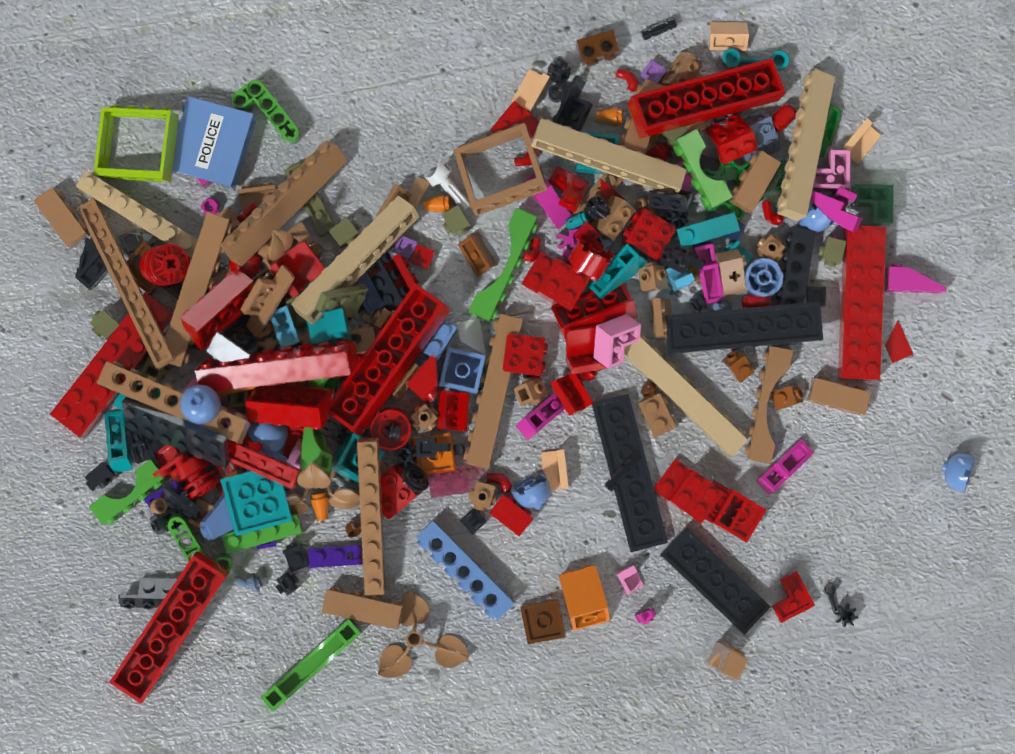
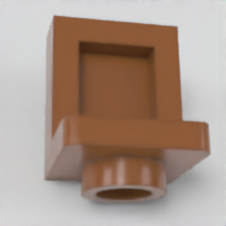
M737 349L728 353L722 360L739 383L755 372L745 355Z
M798 384L771 392L776 411L803 402V392L798 387Z

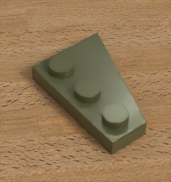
M361 284L321 292L315 308L321 313L342 308L347 317L355 319L368 288Z

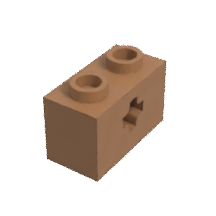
M611 195L607 200L609 202L607 205L609 213L603 219L593 220L591 225L601 236L614 241L635 212V209L624 199Z
M738 249L715 254L723 295L746 291L743 268L746 267L744 255L741 256Z

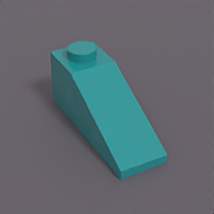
M734 212L676 230L681 247L683 248L740 231Z
M626 244L611 260L603 276L598 281L592 280L588 286L602 299L632 278L638 272V269L642 268L648 261L635 248Z
M123 410L104 413L109 465L114 473L133 470L132 452L126 434L128 430L125 426Z

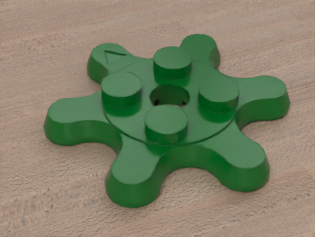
M734 160L724 165L720 162L721 165L717 171L702 169V172L712 180H724L726 184L727 181L732 180L735 186H738L740 174L744 169L747 170L750 163L747 161L744 166H738L734 163ZM764 192V194L762 195L760 201H762V200L764 199V197H765V192ZM729 200L719 204L728 206L730 214L735 212L737 221L743 218L744 211L728 202ZM719 205L715 206L714 208H712V209H710V210H708L707 207H704V208H705L707 211H714Z

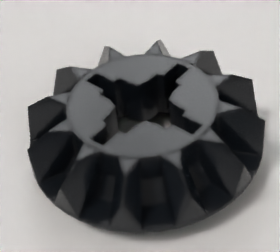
M413 464L407 465L402 469L403 472L400 476L403 478L402 483L407 484V489L411 488L413 493H422L428 488L429 479L423 469Z

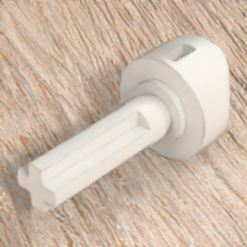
M442 159L438 163L436 170L428 171L423 176L432 187L436 184H441L454 202L464 211L470 206V202L451 179L448 178L452 169Z

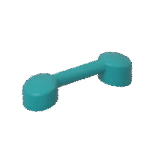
M731 48L724 51L721 60L726 68L733 69L739 64L748 65L773 58L777 71L780 72L788 65L789 57L784 51H776L770 58L740 57L739 52Z

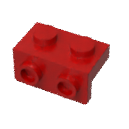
M570 372L568 375L550 383L554 393L559 397L564 410L569 416L582 412L594 403L577 373L572 374Z
M440 390L437 429L467 431L470 393Z

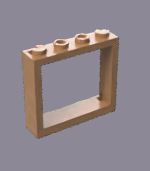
M525 123L515 124L507 130H499L491 136L478 138L475 142L462 144L454 149L472 211L476 216L548 190L534 147H531L532 138ZM523 136L536 178L476 200L464 158Z

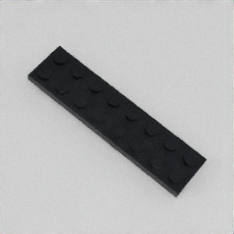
M820 301L665 316L668 354L824 340Z
M629 394L593 403L592 409L610 478L620 466L624 465L623 463L626 459L630 458L635 463L633 469L628 471L629 473L619 484L617 483V487L614 489L630 553L668 543Z

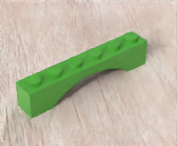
M516 207L508 224L511 250L507 265L492 285L476 294L468 311L469 314L487 322H490L491 319L495 320L499 311L496 307L499 301H504L507 294L504 291L506 285H511L515 277L512 272L515 267L519 268L523 259L520 255L523 250H527L531 242L528 239L530 233H535L539 223L536 222V216Z
M340 376L309 380L308 387L334 390L340 381ZM304 427L300 460L301 471L306 469L310 462H313L327 474H330L332 454L327 447L324 434L316 429Z
M348 619L260 698L274 712L363 632L352 619Z

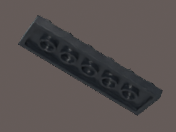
M125 397L123 399L122 408L125 426L129 430L158 440L165 445L178 448L182 452H188L197 458L210 461L214 465L227 468L230 464L227 437L131 398Z
M687 527L659 554L744 635L771 607Z

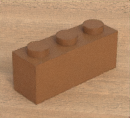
M763 151L752 154L748 161L750 163L747 170L744 169L739 176L740 182L738 186H734L730 192L732 198L728 202L746 213L754 211L781 162Z
M51 187L33 201L66 246L72 249L86 237L90 236L86 231L88 229L83 220L79 221L76 218L77 212L72 205L68 206L65 203L66 197L60 189L56 191Z
M818 376V378H813L811 381L807 401L864 416L866 415L871 393L866 392L867 388L861 386L852 388L848 387L846 382L837 381L833 383L829 382L827 377Z

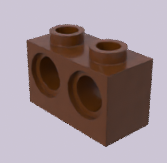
M613 29L576 40V48L582 66L587 65V67H591L604 59L605 61H611L619 54ZM609 43L612 49L606 51L602 48V45ZM587 48L592 49L594 54L587 56L584 54V50Z

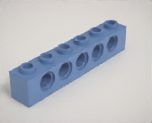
M434 521L417 536L419 539L417 544L424 551L428 549L432 553L430 557L437 564L441 562L446 567L444 571L451 578L455 576L459 580L457 584L465 592L469 590L473 594L471 599L478 606L482 604L486 608L484 612L492 620L494 618L499 620L514 605V602ZM439 538L443 544L440 549L432 547L433 539ZM453 552L456 555L455 562L448 563L445 560L446 553ZM461 566L469 568L470 573L468 576L462 577L459 575L458 570ZM475 580L483 582V588L479 591L474 590L472 587V583ZM488 594L496 595L497 601L494 604L486 602L485 598Z

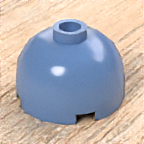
M810 198L807 217L801 219L798 223L803 229L809 228L812 231L820 232L829 228L834 221L827 217Z
M762 258L753 261L748 265L744 273L745 286L755 296H771L780 289L783 283V273L779 265L771 259Z
M191 386L181 396V412L187 420L194 424L203 425L213 421L220 412L221 402L215 390L208 386Z
M252 422L248 430V435L256 444L259 441L264 444L262 448L269 451H280L287 440L288 430L286 425L277 426L269 423L258 424Z
M959 453L953 455L949 462H944L942 473H945V481L950 488L959 492L966 491L975 456Z
M539 474V478H534V475L529 476L516 483L515 490L511 488V492L520 506L539 509L544 506V502L547 501L551 492L550 484L545 474Z

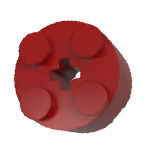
M581 237L568 260L572 264L571 269L578 274L584 273L590 279L598 281L613 259V254L610 250L606 252L603 249L604 245L588 237L582 240Z

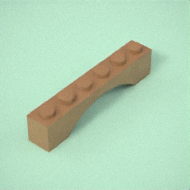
M773 346L764 350L762 361H765L764 369H761L759 373V380L762 381L760 388L757 387L755 399H758L757 407L754 406L752 410L754 422L753 425L749 426L748 436L751 438L750 443L746 444L744 455H747L746 460L772 464L775 443L770 436L767 426V403L777 381L790 369L793 350Z
M723 641L722 644L716 642L706 662L716 667L719 672L738 681L749 659L745 657V652Z

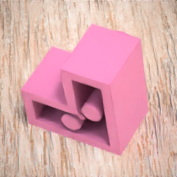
M831 150L827 154V169H816L812 190L835 192L839 187L847 190L850 189V150Z
M625 314L596 325L594 358L608 369L623 363L625 346L640 341L641 324Z

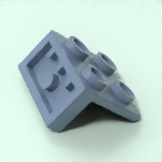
M764 110L743 118L753 130L758 150L744 155L746 163L753 153L763 151L770 155L781 150L771 116Z

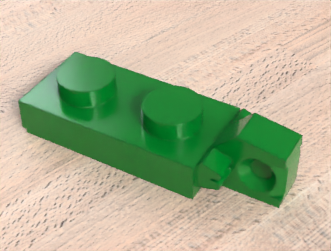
M831 103L829 105L819 157H824L827 147L832 145L842 112Z

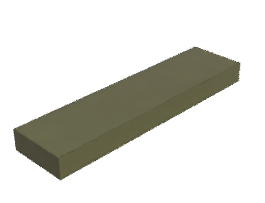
M301 161L284 170L287 177L302 164ZM316 192L303 207L319 236L322 237L330 233L329 230L335 227V224L319 194Z

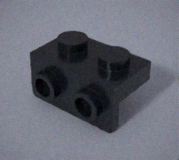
M649 190L648 192L649 207L686 212L692 199L691 191L680 190L678 194L657 190Z
M665 245L661 257L658 259V263L682 274H685L689 265L702 270L705 264L698 260L700 256L690 251L686 254L687 250L676 246L674 249Z

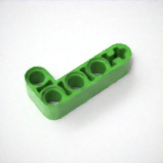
M251 80L232 95V103L237 110L247 111L256 104L288 144L299 142L301 134L298 128L261 81ZM255 86L261 87V91L257 94L252 93V89ZM245 98L246 102L244 105L239 106L237 105V100ZM266 101L273 102L272 107L269 109L263 107ZM277 116H284V121L278 124L275 123V118ZM287 126L294 133L295 136L293 138L285 130Z
M180 513L173 514L169 519L168 529L187 561L189 562L192 554L197 550L209 558L185 516ZM174 520L176 522L181 521L180 528L177 525L173 526ZM189 536L192 539V543L185 544L182 538ZM221 553L211 559L219 564L220 560L225 559L229 562V565L223 568L228 571L232 568L233 559L230 554Z

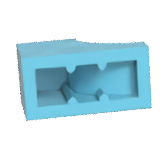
M669 267L665 270L667 279L674 292L691 285L695 280L688 269L685 274Z
M287 306L276 309L271 316V321L281 348L300 343Z

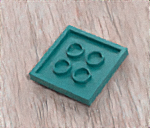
M253 471L221 479L235 536L293 521L284 485Z

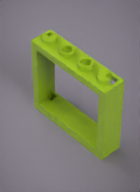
M112 105L110 108L101 107L93 175L102 179L171 183L179 115L174 113L172 109L161 107V110H155V108L144 106L143 109H138L135 106L121 108L117 105ZM115 117L166 120L160 171L109 168Z

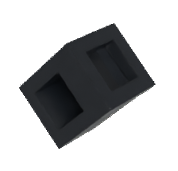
M101 462L85 476L87 480L86 485L92 491L99 488L103 489L110 483V478L116 479L118 476L106 462Z

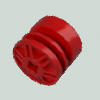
M164 244L149 248L144 252L140 260V270L145 280L152 285H172L179 283L186 277L190 262L188 255L181 247L175 244Z
M386 407L380 410L371 423V437H379V447L385 450H396L403 447L411 434L409 416L403 410L396 407ZM392 422L395 425L402 424L398 441L394 438L389 440L390 432L386 426H389Z
M196 456L170 473L176 485L184 482L187 484L181 490V493L191 490V493L186 496L190 500L206 495L221 482L220 476L213 479L210 478L217 472L215 469L206 472L205 469L211 462Z

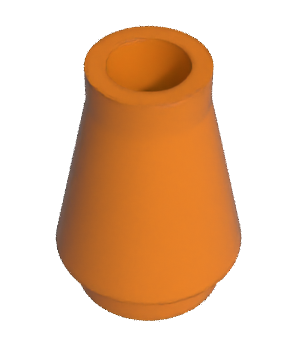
M616 107L596 111V123L615 126L623 124V109Z
M445 194L423 200L424 211L445 213L451 209L450 196H445Z
M326 491L312 493L310 501L317 516V521L329 519V496H327Z

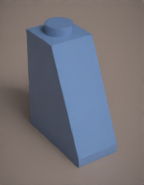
M224 493L200 522L201 533L208 540H213L234 529Z

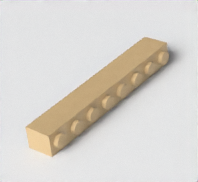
M817 69L806 74L803 79L804 87L799 98L800 107L796 113V126L792 131L793 140L788 150L790 155L785 165V179L782 181V193L777 203V214L795 221L807 217L835 81L834 76Z
M540 119L531 147L666 193H679L687 170L677 164L664 162L660 158L647 156L643 152L633 151L623 145L610 143L606 139H599L586 132L573 130L569 126L556 124L549 119Z
M88 171L84 172L75 187L166 244H175L181 247L188 257L192 259L198 239Z
M400 196L391 201L388 207L381 214L377 215L375 220L368 227L364 228L362 233L354 241L350 242L348 247L291 303L295 311L311 325H314L323 315V313L315 308L321 292L352 286L419 218L415 207Z
M641 334L640 341L625 346L624 356L729 457H733L748 441L745 438L747 434L739 427L736 429L731 424L733 421L726 414L722 416L717 411L719 407L712 401L708 402L704 398L705 394L698 387L694 389L690 385L691 381L684 374H678L676 372L677 367L671 361L666 362L662 358L663 354L657 348L652 349L648 345L649 340Z

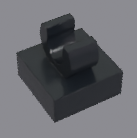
M474 508L460 520L472 535L487 522Z

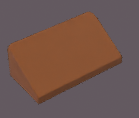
M478 233L470 235L458 244L477 277L497 265Z

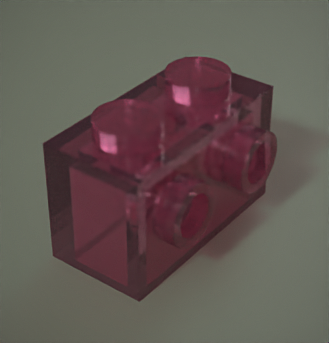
M463 470L451 472L452 476L445 477L443 473L433 474L432 478L428 479L431 498L470 493L467 473L463 474Z

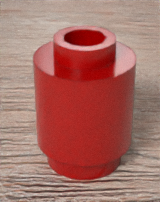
M783 104L771 116L775 131L785 130L796 119L795 113L797 111L790 104Z
M746 293L745 297H742V309L770 306V296L759 297L752 293Z

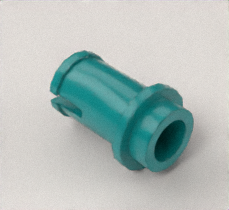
M580 211L578 215L565 220V223L569 222V224H566V227L569 230H573L583 225L585 221L589 223L591 217L586 214L587 211Z

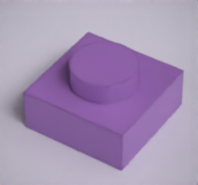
M651 59L640 74V77L644 80L647 79L659 83L667 70Z
M401 235L392 252L400 254L401 257L405 256L407 260H410L418 243Z

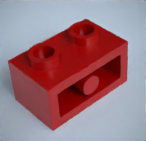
M509 494L506 497L502 495L489 514L520 537L533 520L531 517L532 512L526 507L519 508L515 505L516 500Z

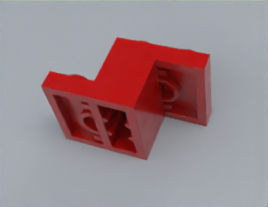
M540 251L521 285L552 304L556 302L572 311L590 278L584 273L578 274L571 269L572 266L558 258L554 260Z
M677 459L673 460L653 487L656 493L680 511L687 513L700 524L703 523L724 494L723 491L695 470H690Z
M713 480L711 483L723 491L724 494L705 520L747 543L767 509L734 489L730 490Z

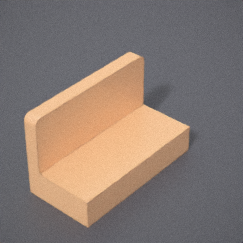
M709 22V50H727L732 48L737 51H747L749 32L746 22Z
M529 70L514 95L512 103L515 100L531 113L548 84L550 76L544 73L541 76Z
M868 118L841 148V150H850V159L856 164L860 163L881 137V134L871 127L873 122Z
M564 449L542 452L543 474L546 475L551 490L569 488Z

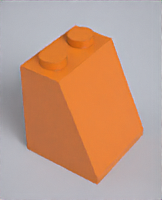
M586 565L580 570H568L558 575L573 631L610 621L608 605L596 565Z

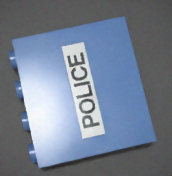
M188 96L187 101L184 102L182 107V118L178 120L172 173L178 172L225 185L228 189L235 190L257 118L252 113Z

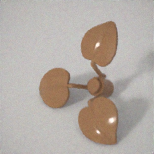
M272 230L271 244L266 242L256 252L264 258L263 262L270 271L271 264L269 261L279 259L291 247L293 235L285 230ZM317 242L310 244V248L320 259L322 252L321 244ZM267 273L263 279L273 280L274 276L272 273Z
M310 462L297 478L298 483L306 488L303 497L300 498L297 494L287 495L292 515L302 514L307 511L308 503L305 500L310 488L327 487L329 495L332 496L329 498V504L335 508L351 509L360 505V495L352 489L341 488L332 492L330 477L313 462Z
M408 591L400 602V605L404 606L401 624L406 627L413 625L412 631L406 637L407 648L405 651L397 645H390L385 648L380 656L378 674L387 678L405 675L412 666V659L407 656L410 648H418L422 644L438 649L435 653L436 661L445 668H453L467 661L469 654L464 643L452 635L441 637L439 645L424 640L423 635L417 632L416 629L417 624H422L428 619L430 613L429 606L421 597L412 591Z

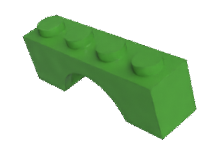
M697 129L673 142V149L676 155L681 157L683 161L682 166L684 169H687L686 173L690 174L692 186L695 190L699 191L701 195L700 201L704 207L710 210L732 198L724 180H712L702 172L699 159L706 145Z
M150 459L135 470L136 485L127 497L115 499L109 495H103L88 507L102 525L109 524L110 526L119 519L117 516L122 512L126 514L132 510L135 502L138 500L142 502L150 495L148 492L154 488L157 490L162 487L167 476L163 478L157 476L154 478L152 474L159 470L160 467L153 459Z
M299 514L292 515L293 521L238 536H235V532L222 535L226 553L237 552L304 533Z

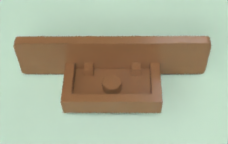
M417 177L409 192L401 186L394 184L376 216L381 214L397 196L403 198L416 209L418 202L423 194H425L430 183L425 179Z
M282 265L273 280L258 279L241 307V311L244 314L252 315L246 326L255 337L260 336L294 280V275L286 266Z

